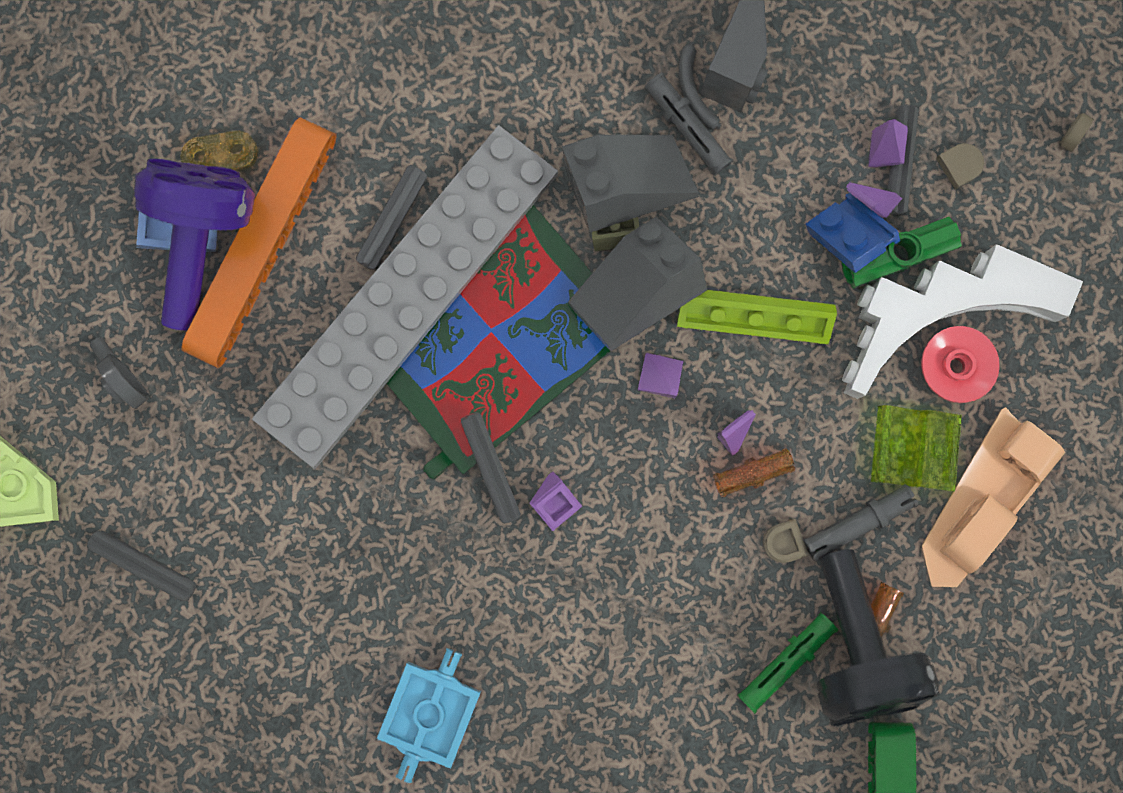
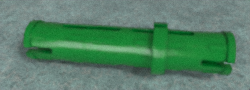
M820 612L797 637L792 635L788 639L790 644L737 696L756 713L806 661L811 663L816 658L814 653L834 633L839 631L838 628Z

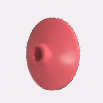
M954 326L938 332L929 340L922 354L921 368L927 385L936 395L950 402L967 403L980 399L992 389L999 374V357L993 343L983 333L970 327ZM953 359L961 362L962 370L960 373H955L951 370L950 363Z

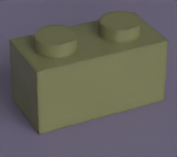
M638 217L593 231L594 252L614 249L624 236L639 227Z

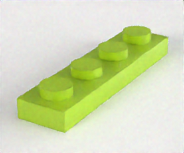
M707 290L678 309L677 327L829 344L837 316V309L835 304Z

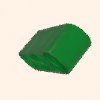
M870 722L868 733H872V741H868V774H872V782H868V793H916V735L913 724L910 722Z

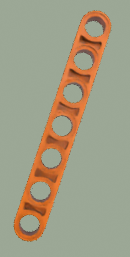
M301 117L294 122L254 199L253 213L250 215L249 224L240 228L185 334L181 348L184 353L216 368H220L225 363L227 358L224 355L227 350L231 351L244 325L241 323L243 317L249 316L261 292L258 288L261 282H266L278 258L275 255L278 248L283 249L295 225L293 219L295 215H300L312 191L309 188L312 181L316 183L329 158L326 155L329 148L333 150L335 146V133Z

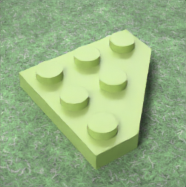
M0 436V527L59 521L56 481Z

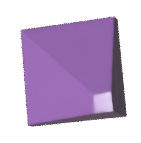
M893 119L872 130L868 167L876 168L904 164L907 126Z
M850 182L846 186L848 192L882 218H887L902 199L894 192Z
M646 353L638 390L675 399L678 394L683 361Z
M753 410L746 411L718 433V439L732 456L739 451L756 415Z
M554 472L547 476L530 501L531 506L552 531L582 507Z

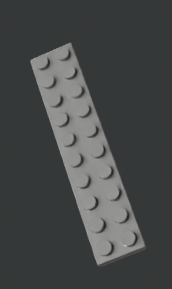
M498 125L264 403L252 420L313 469H316L558 175V170Z

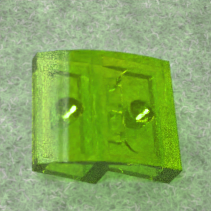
M890 405L878 406L871 482L900 486L906 484L909 487L955 492L962 415L935 410H915Z

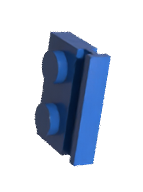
M849 192L845 195L846 200L840 204L835 202L808 221L806 227L814 239L856 273L884 253L887 245L892 242L898 243L900 238L897 229Z

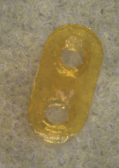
M236 130L190 139L182 147L180 159L182 163L243 171L255 164L259 151L256 142L248 133ZM234 145H243V148L240 153H231V149ZM197 151H205V155L201 160H194V155Z

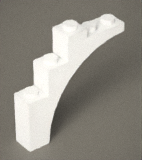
M995 245L985 253L980 252L971 268V273L974 275L941 261H938L929 269L924 268L914 286V289L919 291V293L881 277L872 286L868 284L865 286L857 303L858 306L862 307L859 318L871 323L872 326L866 325L858 339L857 346L862 348L857 362L851 360L844 372L842 381L846 382L847 385L843 393L856 399L865 396L879 370L897 348L920 329L939 319L965 312L984 310L1028 313L1052 322L1067 318L1071 313L1083 281L999 245Z

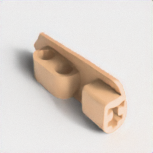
M1007 408L1000 410L921 545L931 587H958L967 574L975 572L1008 534L1018 519L1016 516L1017 512L1065 454L1061 445L1030 421L1020 423Z

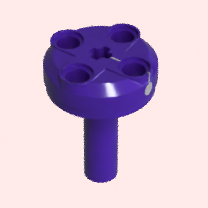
M148 159L146 168L136 174L134 187L135 208L153 219L173 224L161 324L165 327L175 330H188L199 309L209 230H233L243 228L249 224L250 215L253 213L255 193L248 183L240 177L241 174L238 171L224 167L204 166L165 159Z

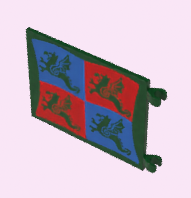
M534 205L386 383L443 450L423 467L424 472L431 479H436L453 463L463 475L477 464L461 424V419L464 416L475 412L480 413L494 448H496L610 352L573 311L568 302L592 275V272Z

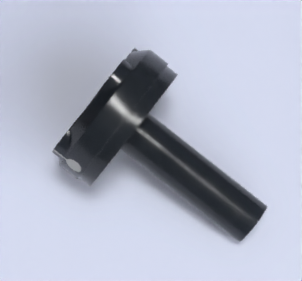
M846 549L823 556L820 562L852 666L832 673L817 682L823 714L829 717L831 726H840L860 720L907 712L920 707V704L938 696L939 681L934 666L930 663L927 654L912 653L887 657L855 551Z

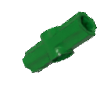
M949 216L909 232H899L900 241L898 243L892 242L887 245L884 253L856 273L841 262L842 272L846 281L854 289L881 277L903 272L914 265L961 248V233L957 224ZM894 245H900L906 249L908 260L904 261L896 257Z

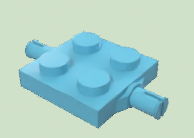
M446 648L439 670L425 669L410 662L406 664L378 734V740L395 746L405 755L396 774V778L402 780L407 767L410 766L404 782L412 783L419 761H433L451 769L481 693L480 690L461 683L453 676L462 654L456 651L451 664L448 665L454 651L452 649Z

